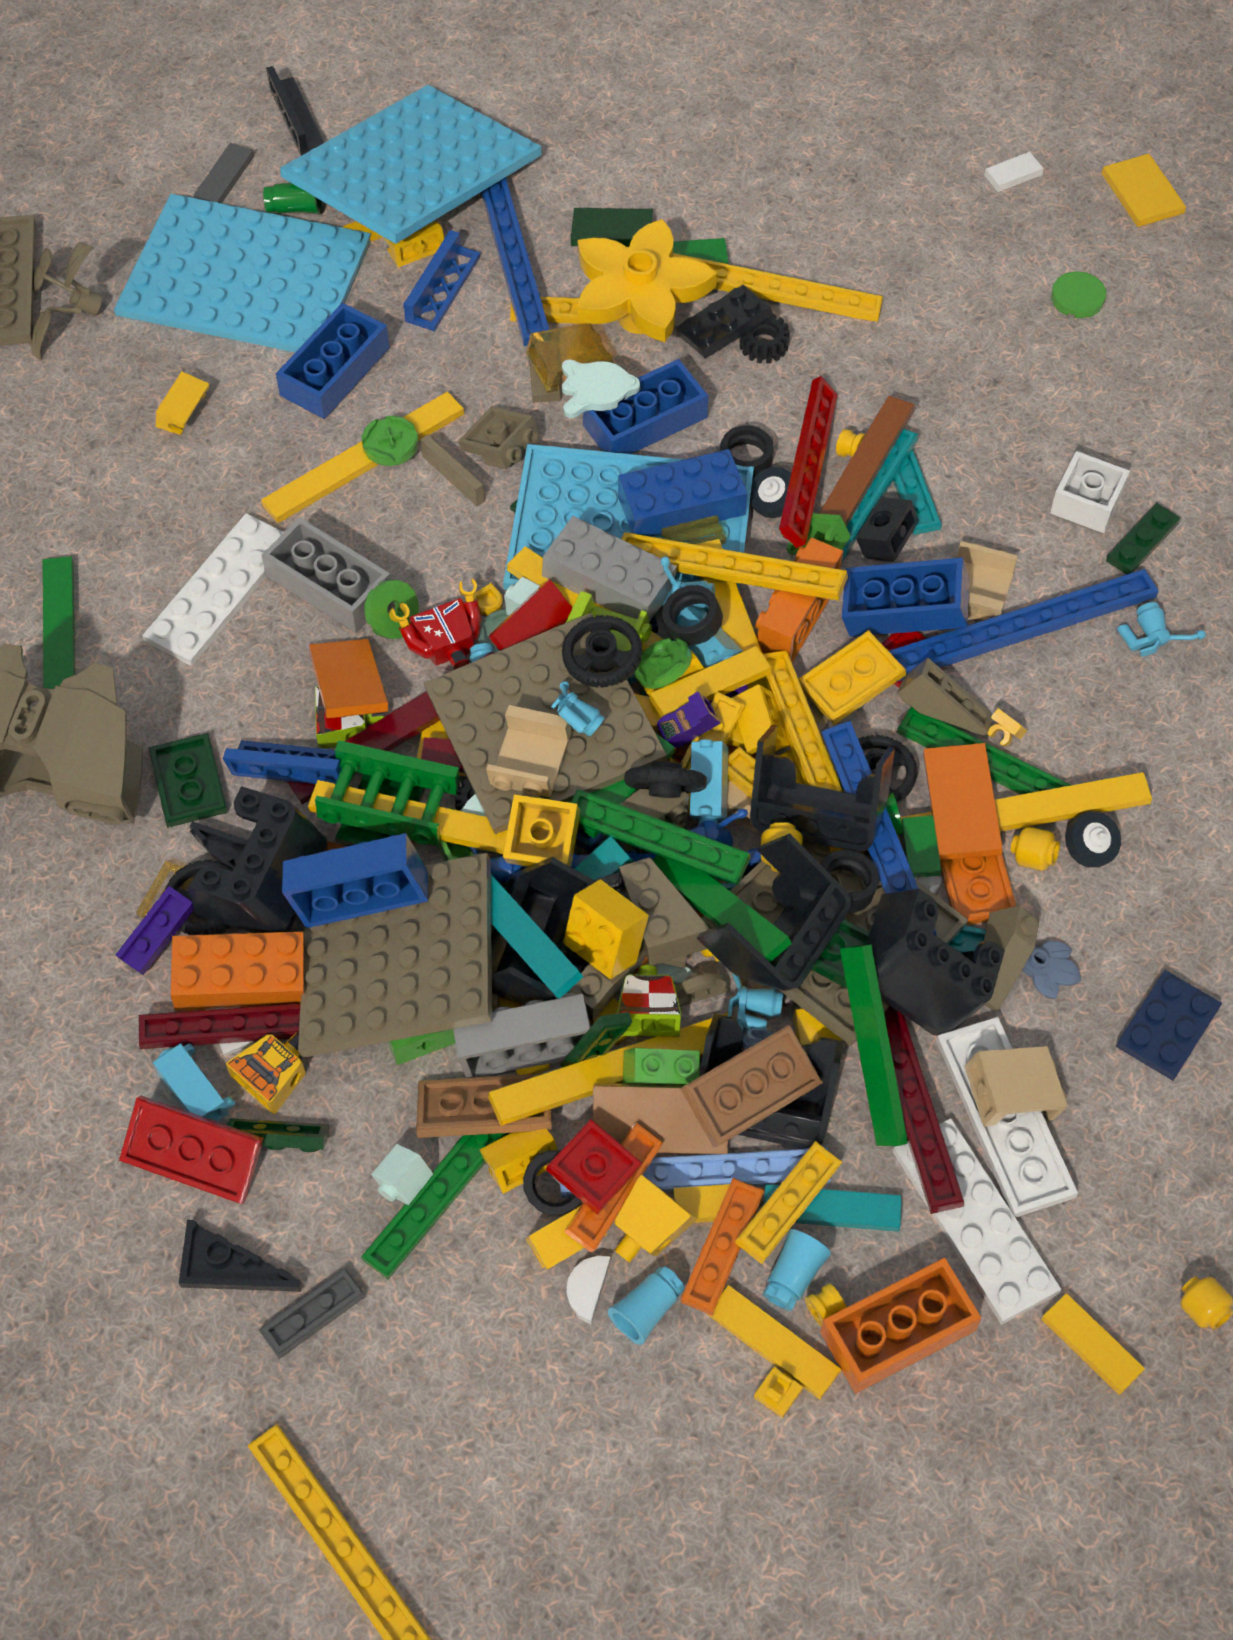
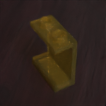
M585 323L530 333L526 354L547 393L558 391L560 378L563 375L562 363L565 360L570 359L584 364L593 362L613 363L611 354L606 351L600 335L595 332L591 324Z

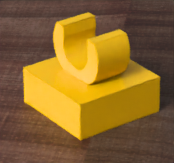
M998 708L991 716L998 724L991 726L987 734L993 738L997 732L1004 731L1005 736L1000 744L1006 747L1012 741V734L1021 739L1028 730Z
M774 1366L755 1392L754 1398L778 1416L784 1418L803 1391V1386Z

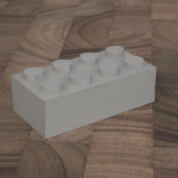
M572 516L543 555V577L551 579V581L577 594L580 591L592 594L595 603L613 612L638 619L641 610L647 612L650 622L672 588V584L661 565V558L575 516ZM670 563L668 568L675 578L677 566Z
M300 517L261 555L265 574L268 578L355 633L367 622L364 605L368 593L371 589H375L379 582L391 580L389 572Z
M566 993L560 999L557 998L545 1002L533 1000L521 1007L497 1008L492 1012V1022L456 1028L453 1031L458 1059L466 1078L499 1076L516 1072V1069L561 1063L590 1029L591 1024L583 994Z

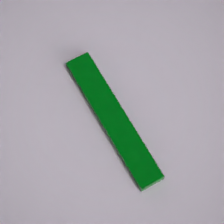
M72 556L42 559L43 688L54 689L55 686H60L63 679L76 675L74 562Z
M912 706L897 728L898 734L926 748L985 743L943 721L917 712ZM985 743L991 780L1021 795L1071 786V784Z
M579 789L576 790L571 803L578 804L581 810L578 825L735 885H739L751 858V855L745 851Z
M659 855L652 859L688 903L717 926L729 922L769 963L792 944L789 936L710 875Z
M870 944L840 948L876 1146H902L908 1144L872 946Z
M510 1133L463 1135L434 1169L431 1178L410 1204H405L364 1252L361 1256L362 1261L389 1280L486 1162L481 1155L480 1149Z

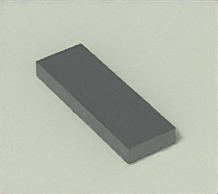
M229 143L193 195L194 198L222 204L253 159V150Z
M344 1268L262 1326L259 1332L278 1359H281L366 1297L365 1293L347 1269Z

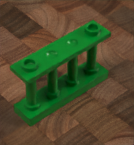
M338 740L335 748V757L340 760V767L342 769L331 797L316 796L317 818L323 819L328 823H341L389 835L406 833L410 840L418 844L438 846L440 842L439 824L433 822L443 794H457L460 786L459 768ZM355 772L371 775L360 805L343 802L348 785ZM385 779L401 782L391 812L373 809L380 787ZM414 786L432 789L421 819L403 816Z

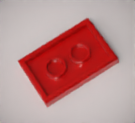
M551 579L538 587L488 637L498 650L501 651L565 624L573 607Z

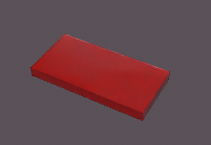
M141 1095L136 1097L119 1161L243 1204L248 1195L264 1138Z

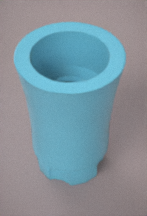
M790 1229L776 1265L767 1279L768 1284L762 1295L774 1305L787 1311H792L797 1300H801L818 1270L831 1256L830 1250L815 1238L801 1231Z
M665 1266L659 1267L654 1273H650L628 1295L608 1309V1315L613 1324L631 1341L643 1345L656 1324L677 1302V1297L684 1291L683 1282L669 1268Z

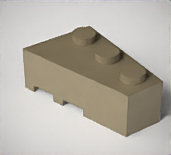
M651 858L619 867L626 898L649 915L642 945L650 966L707 949L697 939L699 933L710 930L709 927Z

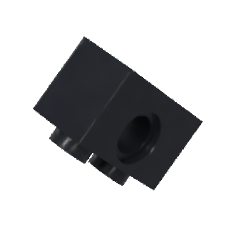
M880 498L856 537L865 558L895 562L919 522L911 500Z

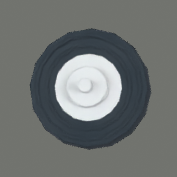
M771 467L764 469L752 480L750 503L757 513L766 518L782 516L791 477L790 471L783 467Z
M1085 812L1075 817L1067 826L1065 834L1066 847L1070 856L1078 864L1085 867H1101L1112 862L1118 855L1121 847V835L1116 823L1108 815L1101 812Z

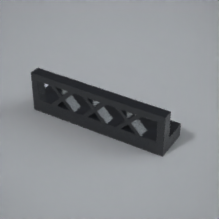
M274 66L267 67L270 92L298 152L302 156L323 144L324 141L294 78L290 77L280 80Z

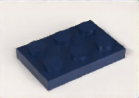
M1164 970L1120 1037L1116 1047L1174 1081L1222 1003Z

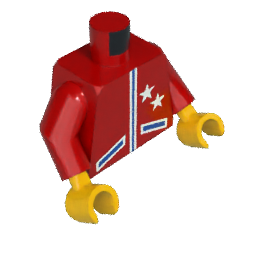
M471 578L473 590L470 592L463 590L462 581L458 585L460 594L465 596L466 601L464 602L461 598L413 615L409 617V622L407 617L410 610L405 603L400 604L403 617H398L393 608L390 610V619L400 624L399 631L410 651L424 659H431L436 666L450 661L454 670L470 663L466 654L471 653L470 648L474 646L473 642L479 638L482 624L478 599H474V593L477 589L474 579Z

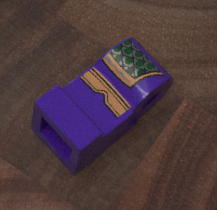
M699 691L688 697V703L678 708L675 712L663 716L657 722V727L663 739L675 748L685 745L721 724L711 702Z

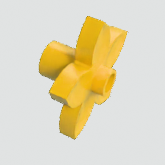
M663 219L649 223L638 230L633 236L629 247L607 238L578 240L580 267L591 280L580 295L578 305V322L605 324L618 320L622 328L628 332L645 334L650 338L665 343L674 329L675 303L695 301L706 296L716 287L717 272L707 264L693 258L673 257V236Z

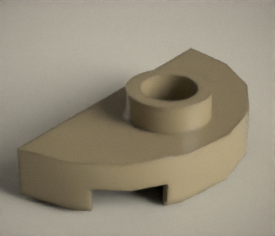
M701 972L691 974L684 982L675 986L679 1007L727 993L730 990L725 976L720 974H703Z

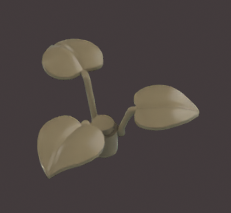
M82 242L76 244L67 265L65 283L47 274L52 260L51 250L45 248L41 255L40 264L37 266L33 277L34 292L39 291L43 280L46 279L71 292L69 302L74 304V308L47 307L45 312L40 313L33 327L32 342L30 343L31 351L38 359H41V345L53 312L76 313L80 315L81 311L96 315L100 309L103 296L74 280L80 265L94 249L93 246Z

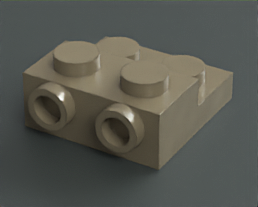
M491 406L463 435L458 444L462 451L481 455L485 464L507 469L513 463L516 464L520 461L522 452L527 448V444L535 445L537 443L540 432L533 416Z

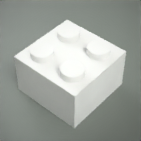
M1076 451L1055 492L1050 514L1105 533L1124 493L1130 471Z

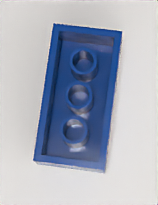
M341 303L276 373L280 396L325 419L390 348L387 325Z
M679 359L638 377L640 381L639 392L626 400L623 398L618 402L617 408L605 411L590 410L583 412V427L603 452L633 454L707 418L708 395Z
M729 449L618 475V498L633 534L655 537L746 515L747 491Z
M963 558L845 568L848 578L844 586L842 620L850 637L861 636L868 630L873 635L967 628L970 578Z
M406 833L392 835L388 838L362 842L357 845L331 849L326 852L283 861L282 893L305 927L311 928L428 902V870Z

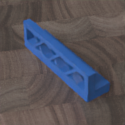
M452 230L448 232L403 304L405 322L435 332L481 257L480 252L462 247L459 232ZM458 255L471 258L468 263L457 265L455 261ZM457 273L459 277L457 281L445 283V276ZM445 291L447 298L434 303L433 295ZM432 310L435 313L432 322L420 318L422 313Z
M241 740L238 749L226 748L222 757L230 773L235 776L316 784L317 780L336 784L342 769L340 767V760L335 757V750Z

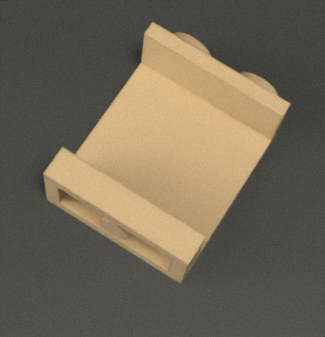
M961 541L957 558L964 559L970 578L968 618L981 622L1001 615L1018 555L1003 550L983 547L976 543Z
M509 705L505 714L508 730L496 764H488L486 768L489 782L494 787L504 791L513 789L523 791L531 797H551L572 735L571 726L559 715Z
M1048 1046L978 1051L964 1066L983 1127L995 1126L1006 1114L1044 1111L1047 1121H1051L1068 1107L1066 1094L1059 1082L1056 1064L1051 1058Z

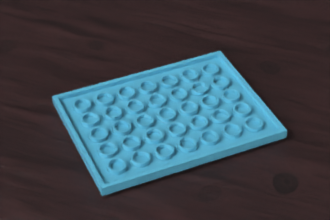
M426 85L297 159L292 160L282 166L280 172L281 177L396 244L541 156L542 146L434 87Z
M170 194L114 307V312L116 316L296 352L341 303H345L371 243V233Z
M527 444L503 589L507 590L519 580L507 571V564L525 546L543 558L545 552L572 516L620 539L624 532L631 533L618 498V475L683 459ZM736 465L747 491L746 515L655 537L690 544L719 539L723 549L744 553L754 467ZM680 572L675 574V580H682L683 583L701 581L700 576ZM736 583V585H737V587H738V590H739V593H740V585H741V583ZM705 607L703 610L709 611V607Z

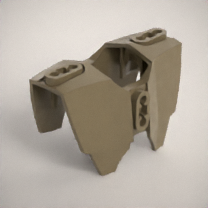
M4 643L0 647V798L15 792L33 790L54 795L57 806L69 814L120 825L121 823L134 824L140 799L143 748L127 740V714L117 704L113 668L92 662L78 674L63 679L60 686H55L54 689L42 688L27 682L28 673L23 662L22 646ZM39 701L37 705L32 707V711H30L29 707L31 703Z

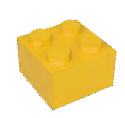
M514 794L503 854L504 860L508 864L530 867L554 857L571 867L581 812L578 804Z
M600 879L574 895L563 943L611 980L637 963L649 915Z

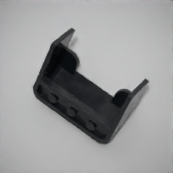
M771 725L757 741L750 810L752 825L757 830L764 832L773 823H789L794 825L795 829L802 834L803 841L857 852L869 849L876 839L888 799L895 748L888 747L876 764L875 775L871 774L863 777L858 783L855 795L796 783L797 767L794 762L787 757L775 755L778 726Z
M790 833L761 845L757 851L779 872L773 881L772 892L775 899L784 909L773 925L789 936L792 944L769 963L729 922L699 933L697 939L734 975L782 991L798 988L804 982L851 908V899L848 892Z

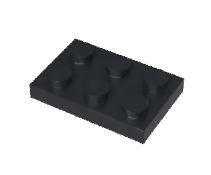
M742 284L732 289L727 295L716 302L709 304L699 313L687 318L675 328L678 335L706 359L773 316V313L767 303Z

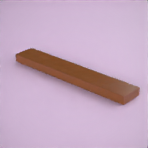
M888 395L819 514L841 515L847 527L914 412L913 403Z

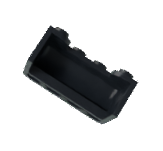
M241 786L234 800V810L240 818L255 822L256 825L233 871L217 866H207L197 872L189 887L194 914L251 933L289 932L297 914L282 893L283 861L328 851L327 838L291 802Z
M551 857L512 874L503 885V888L547 937L558 946L565 936V924L570 915L574 895L592 885L595 880ZM491 923L492 993L497 994L500 998L524 1004L533 1000H544L553 997L552 991Z
M920 888L881 894L866 944H871L881 1000L934 1036L956 1030L992 998L1005 950L993 941H983L977 945L975 951L962 952L961 954L933 934L938 917V907L931 896Z
M714 1013L706 1035L699 1077L745 1051L741 1050L744 1029L737 1019ZM826 1037L814 1040L809 1047L807 1056L823 1083L738 1135L800 1149H809L815 1141L822 1145L845 1041Z

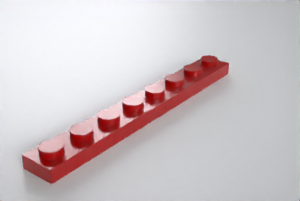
M822 376L812 380L779 526L782 536L789 540L796 549L805 545L807 541L838 395Z

